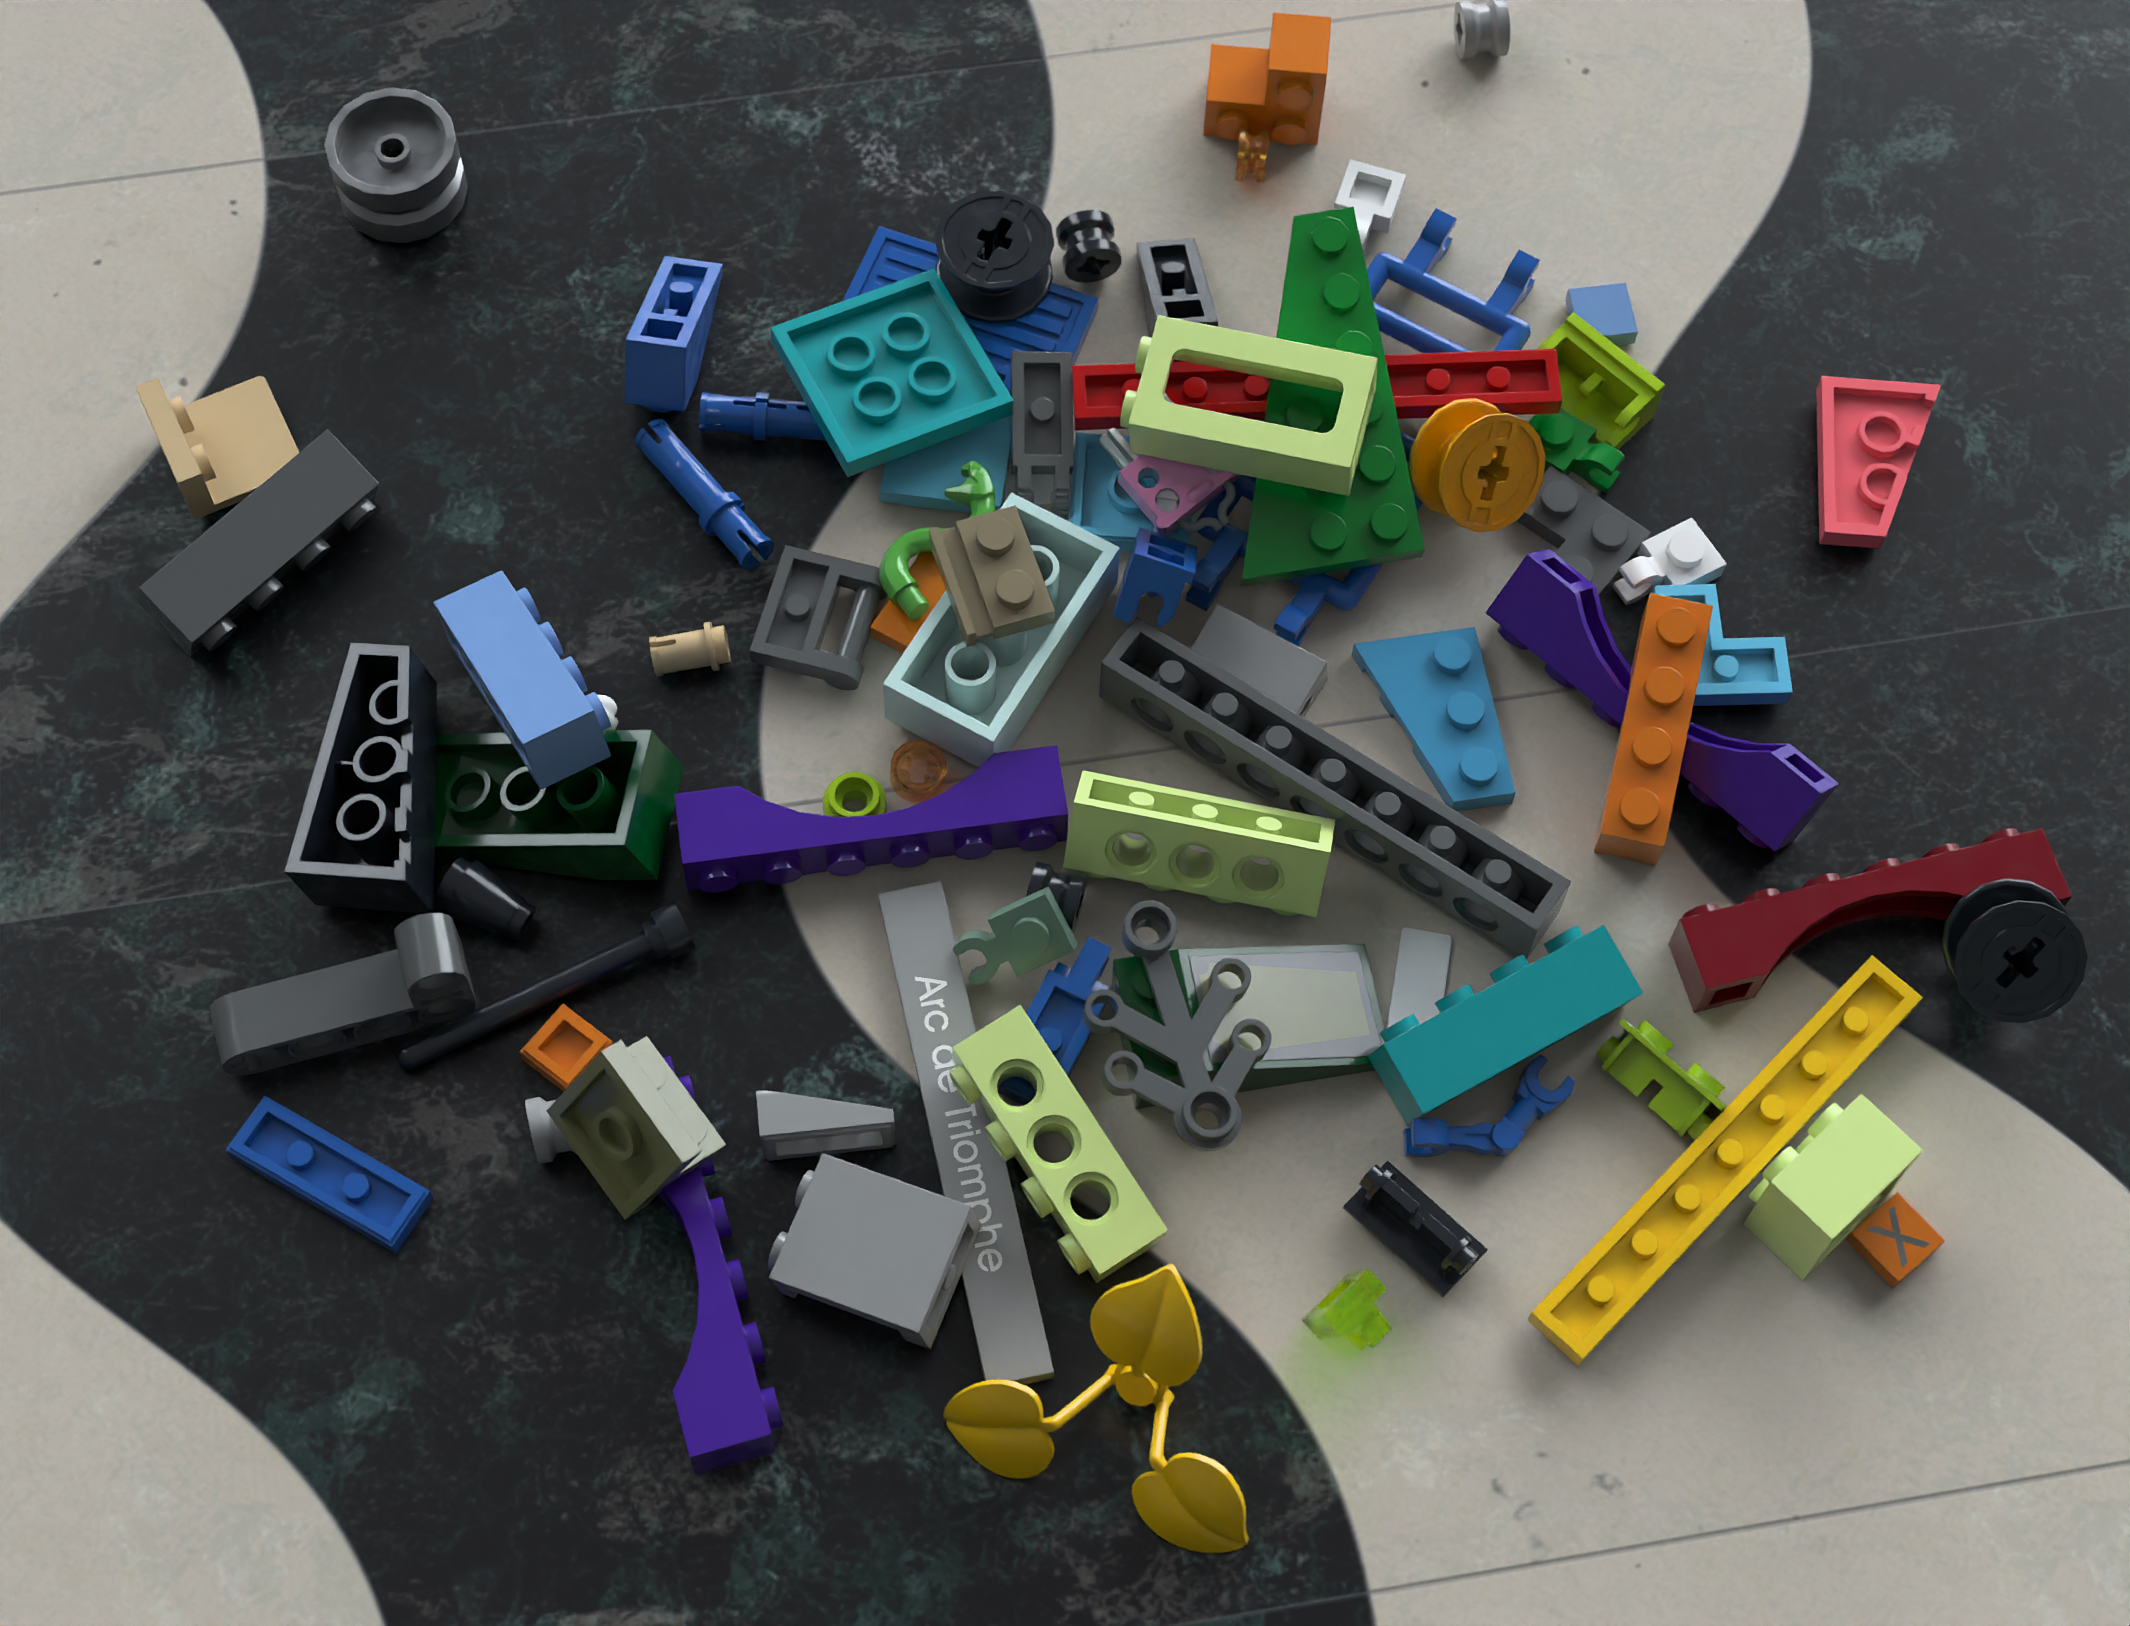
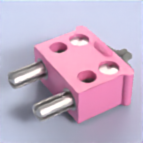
M1164 392L1165 400L1170 403H1173L1172 400ZM1116 428L1108 430V436L1105 433L1101 436L1099 443L1122 469L1119 472L1118 483L1154 524V532L1168 536L1178 527L1192 532L1198 531L1205 526L1213 527L1216 531H1219L1230 521L1226 511L1233 503L1236 495L1233 483L1240 478L1241 474L1132 453L1130 445ZM1143 478H1150L1157 485L1153 488H1144L1140 485L1139 481ZM1226 489V497L1219 504L1217 510L1219 521L1211 517H1204L1192 523L1186 521Z

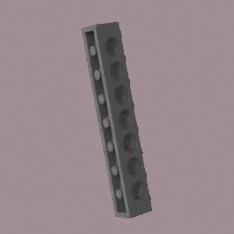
M1136 617L1101 662L1100 698L1276 807L1335 819L1333 842L1517 956L1524 954L1527 960L1559 914L1571 883L1570 880L1141 618Z

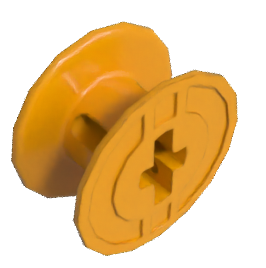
M1477 398L1454 400L1436 410L1419 429L1410 450L1409 475L1414 494L1427 509L1450 516L1459 526L1477 533L1498 531L1518 520L1534 502L1544 479L1546 456L1539 434L1528 421L1509 413H1501L1496 406Z

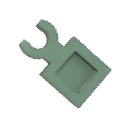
M1046 887L991 912L987 921L993 932L988 933L982 930L968 931L958 938L953 951L955 955H960L967 950L975 949L984 954L986 963L971 970L968 977L971 985H980L991 980L996 974L999 965L1006 961H1009L1018 977L1074 952L1078 942L1049 887Z

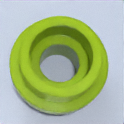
M856 771L844 773L834 779L824 792L823 810L825 816H873L886 813V794L883 787L876 779L865 773ZM853 799L861 800L866 804L863 810L857 812H850L844 809V805Z

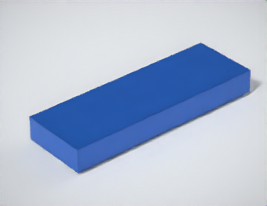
M267 1096L262 1098L226 1148L230 1158L395 1254L434 1199L428 1189Z

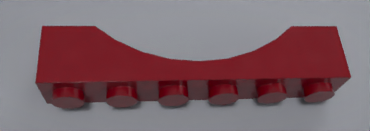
M2009 828L1989 835L1980 844L1959 848V845L1956 843L1944 844L1926 852L1920 859L1900 863L1897 858L1884 859L1871 864L1860 874L1840 878L1837 873L1824 874L1806 882L1800 889L1780 893L1776 888L1764 889L1749 895L1740 904L1720 909L1714 903L1697 906L1684 913L1679 919L1668 945L1693 1012L1696 1013L1755 998L1771 973L1797 949L1826 932L1856 921L1889 916L1929 917L1945 921L1958 900L1979 885L2003 878L2030 880L2052 891L2064 907L2072 895L2043 828L2020 834L2017 829Z

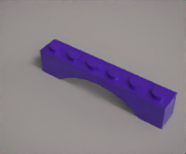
M1551 549L1527 554L1485 613L1499 624L1497 630L1507 642L1522 650L1530 649L1547 663L1544 669L1553 680L1570 689L1576 687L1594 702L1592 709L1598 717L1611 726L1621 728L1630 685L1631 667L1618 650L1605 621L1597 587ZM1690 721L1680 774L1690 781L1688 788L1695 797L1711 807L1718 808L1720 806L1738 821L1736 826L1739 832L1747 840L1761 848L1769 846L1772 850L1777 851L1793 842L1839 785L1837 781L1790 743H1757L1727 737Z
M1057 745L993 753L973 774L943 794L909 808L873 816L833 817L799 812L766 801L740 786L674 794L682 865L687 890L700 888L702 891L710 893L728 891L736 887L738 883L760 880L770 884H787L798 880L802 875L829 872L835 876H849L863 871L866 867L893 864L900 868H911L925 864L930 858L956 855L960 859L973 860L988 856L993 850L1019 847L1024 851H1041L1054 846L1056 842L1067 841L1068 809Z
M671 1056L664 1057L663 1059L675 1074ZM690 1076L679 1077V1081L696 1102ZM712 1158L670 1183L658 1194L667 1204L687 1236L695 1257L699 1282L697 1325L688 1360L673 1390L695 1475L776 1452L771 1430L784 1427L773 1386L760 1390L755 1374L754 1365L766 1362L757 1324L754 1322L742 1325L736 1303L749 1299L740 1261L736 1259L725 1262L720 1239L732 1236L723 1198L718 1197L709 1200L703 1177L716 1174Z

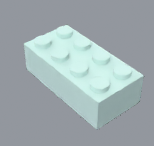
M1013 493L1009 495L1001 509L1016 505L1055 609L1054 623L995 640L993 636L976 640V645L966 647L947 591H945L883 683L886 719L977 767H980L993 753L1008 752L1118 582L1120 547Z

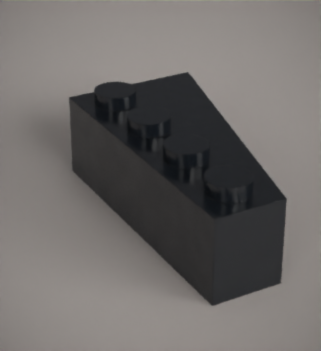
M367 643L350 644L285 868V873L314 905L434 913L437 682L410 646Z

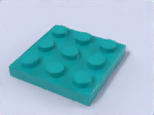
M934 268L770 327L771 343L847 477L1012 415L1013 398Z

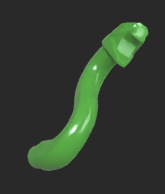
M970 461L963 465L961 475L968 479L960 486L945 489V497L970 507V517L996 511L994 503L995 490L987 470L976 461ZM930 528L909 531L897 538L884 553L879 566V580L883 590L892 603L899 605L910 620L922 617L930 607L928 601L918 590L919 584L909 574L908 562L912 557L922 552L933 553L929 544Z

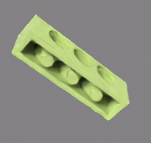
M1083 770L1073 803L1063 868L1081 871L1092 878L1104 879L1113 877L1139 882L1158 891L1174 889L1205 895L1219 903L1240 902L1269 908L1275 913L1285 916L1301 914L1317 918L1331 852L1335 819ZM1125 833L1141 835L1145 840L1131 839ZM1187 846H1201L1209 852H1196ZM1263 858L1272 864L1261 865L1253 862L1251 859Z
M1021 1005L952 1047V1061L956 1067L948 1071L953 1084L969 1106L976 1101L980 1102L992 1123L984 1127L987 1136L1005 1162L1015 1157L1029 1178L1021 1183L1026 1197L1041 1218L1049 1213L1053 1215L1065 1236L1057 1240L1058 1245L1078 1275L1088 1270L1095 1282L1098 1283L1164 1240L1168 1232L1165 1224ZM1021 1077L1032 1084L1036 1095L1028 1104L1016 1107L1005 1103L1000 1098L997 1089L1005 1079ZM1044 1133H1059L1069 1141L1072 1153L1062 1162H1046L1035 1152V1140ZM1080 1189H1096L1105 1196L1108 1202V1211L1099 1219H1083L1072 1209L1070 1198Z

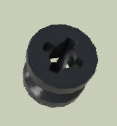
M1101 210L1078 211L1068 215L1056 227L1057 243L1063 251H1066L1063 256L1064 272L1070 280L1080 283L1097 282L1110 277L1121 266L1122 257L1120 249L1116 243L1111 241L1114 237L1115 228L1109 214Z
M1037 861L1026 896L1049 887L1074 934L1085 897L1088 874L1077 871L1069 875L1055 873L1050 864Z

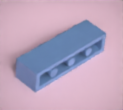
M501 570L434 601L454 652L541 790L611 756L602 732L611 727V723L602 702L595 692L586 696L583 694V692L587 691V686L578 666L571 656L563 660L560 659V657L564 656L561 644L548 621L540 625L537 624L541 622V617L526 588L515 591Z

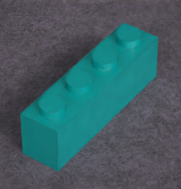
M1576 925L1543 944L1549 953L1545 957L1529 965L1523 954L1489 973L1495 984L1474 994L1470 985L1467 984L1435 1002L1440 1012L1438 1015L1419 1024L1415 1015L1412 1014L1379 1033L1385 1043L1368 1055V1058L1406 1125L1410 1124L1413 1118L1423 1117L1623 1007L1643 994L1642 989L1604 925L1585 935L1582 934L1580 928Z

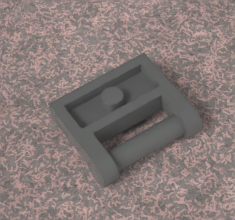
M785 545L750 648L751 662L823 679L829 685L841 690L850 691L857 689L864 670L860 660L870 632V626L873 623L879 601L887 598V594L879 580V568ZM840 587L854 590L856 596L837 654L821 651L822 641Z

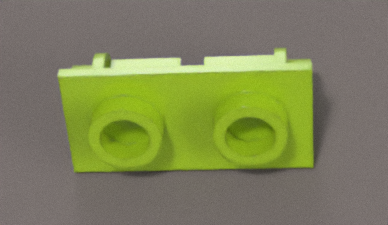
M1622 1018L1619 1024L1629 1034L1622 1042L1612 1035L1600 1047L1596 1056L1604 1062L1601 1069L1611 1074L1638 1098L1655 1079L1663 1088L1647 1106L1673 1127L1682 1138L1689 1134L1696 1140L1713 1122L1706 1115L1713 1104L1721 1111L1726 1109L1727 1105L1717 1098L1725 1087L1696 1062L1685 1071L1666 1055L1675 1044L1645 1019L1635 1028Z

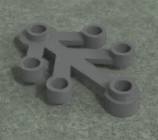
M1142 901L1128 911L1122 926L1121 937L1126 949L1134 956L1142 958L1163 1025L1126 1006L1122 998L1116 992L1109 989H1099L1088 996L1082 1012L1083 1022L1090 1031L1096 1034L1103 1035L1115 1031L1175 1064L1183 1088L1144 1069L1143 1062L1136 1054L1130 1051H1117L1111 1054L1105 1062L1101 1074L1102 1083L1113 1095L1128 1096L1134 1093L1174 1115L1175 1129L1179 1137L1190 1147L1206 1152L1217 1151L1228 1146L1240 1130L1242 1113L1235 1095L1252 1064L1261 1061L1265 1057L1271 1045V1032L1263 1022L1257 1019H1244L1234 1027L1229 1037L1228 1047L1230 1054L1211 1083L1203 1054L1231 1004L1239 1001L1246 994L1251 983V972L1248 966L1237 958H1224L1217 962L1209 977V990L1191 1021L1169 953L1177 933L1176 917L1166 905L1160 902ZM1141 927L1152 928L1158 934L1159 940L1152 944L1144 943L1137 937L1136 930ZM1223 972H1232L1239 977L1241 986L1236 989L1226 988L1220 983L1218 975ZM1098 1003L1108 1004L1113 1008L1115 1017L1111 1020L1098 1019L1092 1012V1006ZM1246 1032L1255 1034L1261 1042V1048L1257 1050L1245 1049L1239 1042V1035ZM1119 1064L1126 1065L1134 1072L1135 1079L1125 1083L1117 1081L1111 1073V1068ZM1202 1110L1212 1112L1217 1117L1218 1126L1213 1129L1201 1127L1196 1122L1195 1114Z

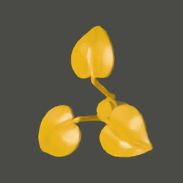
M1173 1264L1166 1265L1145 1277L1117 1285L1106 1291L1098 1299L1091 1312V1331L1101 1351L1118 1364L1110 1365L1099 1380L1056 1415L1043 1418V1407L1038 1395L1031 1388L1009 1380H988L973 1384L952 1397L944 1410L943 1417L946 1419L948 1429L977 1462L990 1471L1007 1478H1029L1038 1475L1046 1469L1054 1456V1444L1047 1432H1054L1060 1429L1109 1387L1116 1385L1119 1395L1128 1403L1136 1406H1145L1153 1403L1156 1406L1149 1454L1150 1464L1155 1471L1141 1474L1132 1485L1135 1507L1147 1526L1157 1535L1178 1547L1202 1553H1223L1239 1550L1249 1541L1246 1530V1506L1243 1494L1233 1476L1225 1467L1211 1458L1195 1453H1180L1170 1458L1168 1462L1164 1457L1163 1448L1168 1410L1174 1400V1395L1168 1387L1178 1386L1188 1381L1198 1369L1202 1357V1340L1195 1309L1188 1291Z

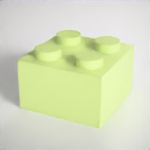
M1862 1093L1844 1110L1836 1103L1828 1107L1807 1130L1809 1135L1795 1150L1789 1146L1767 1167L1762 1174L1764 1179L1748 1196L1756 1205L1743 1225L1802 1281L1853 1229L1862 1223L1892 1193L1923 1151Z

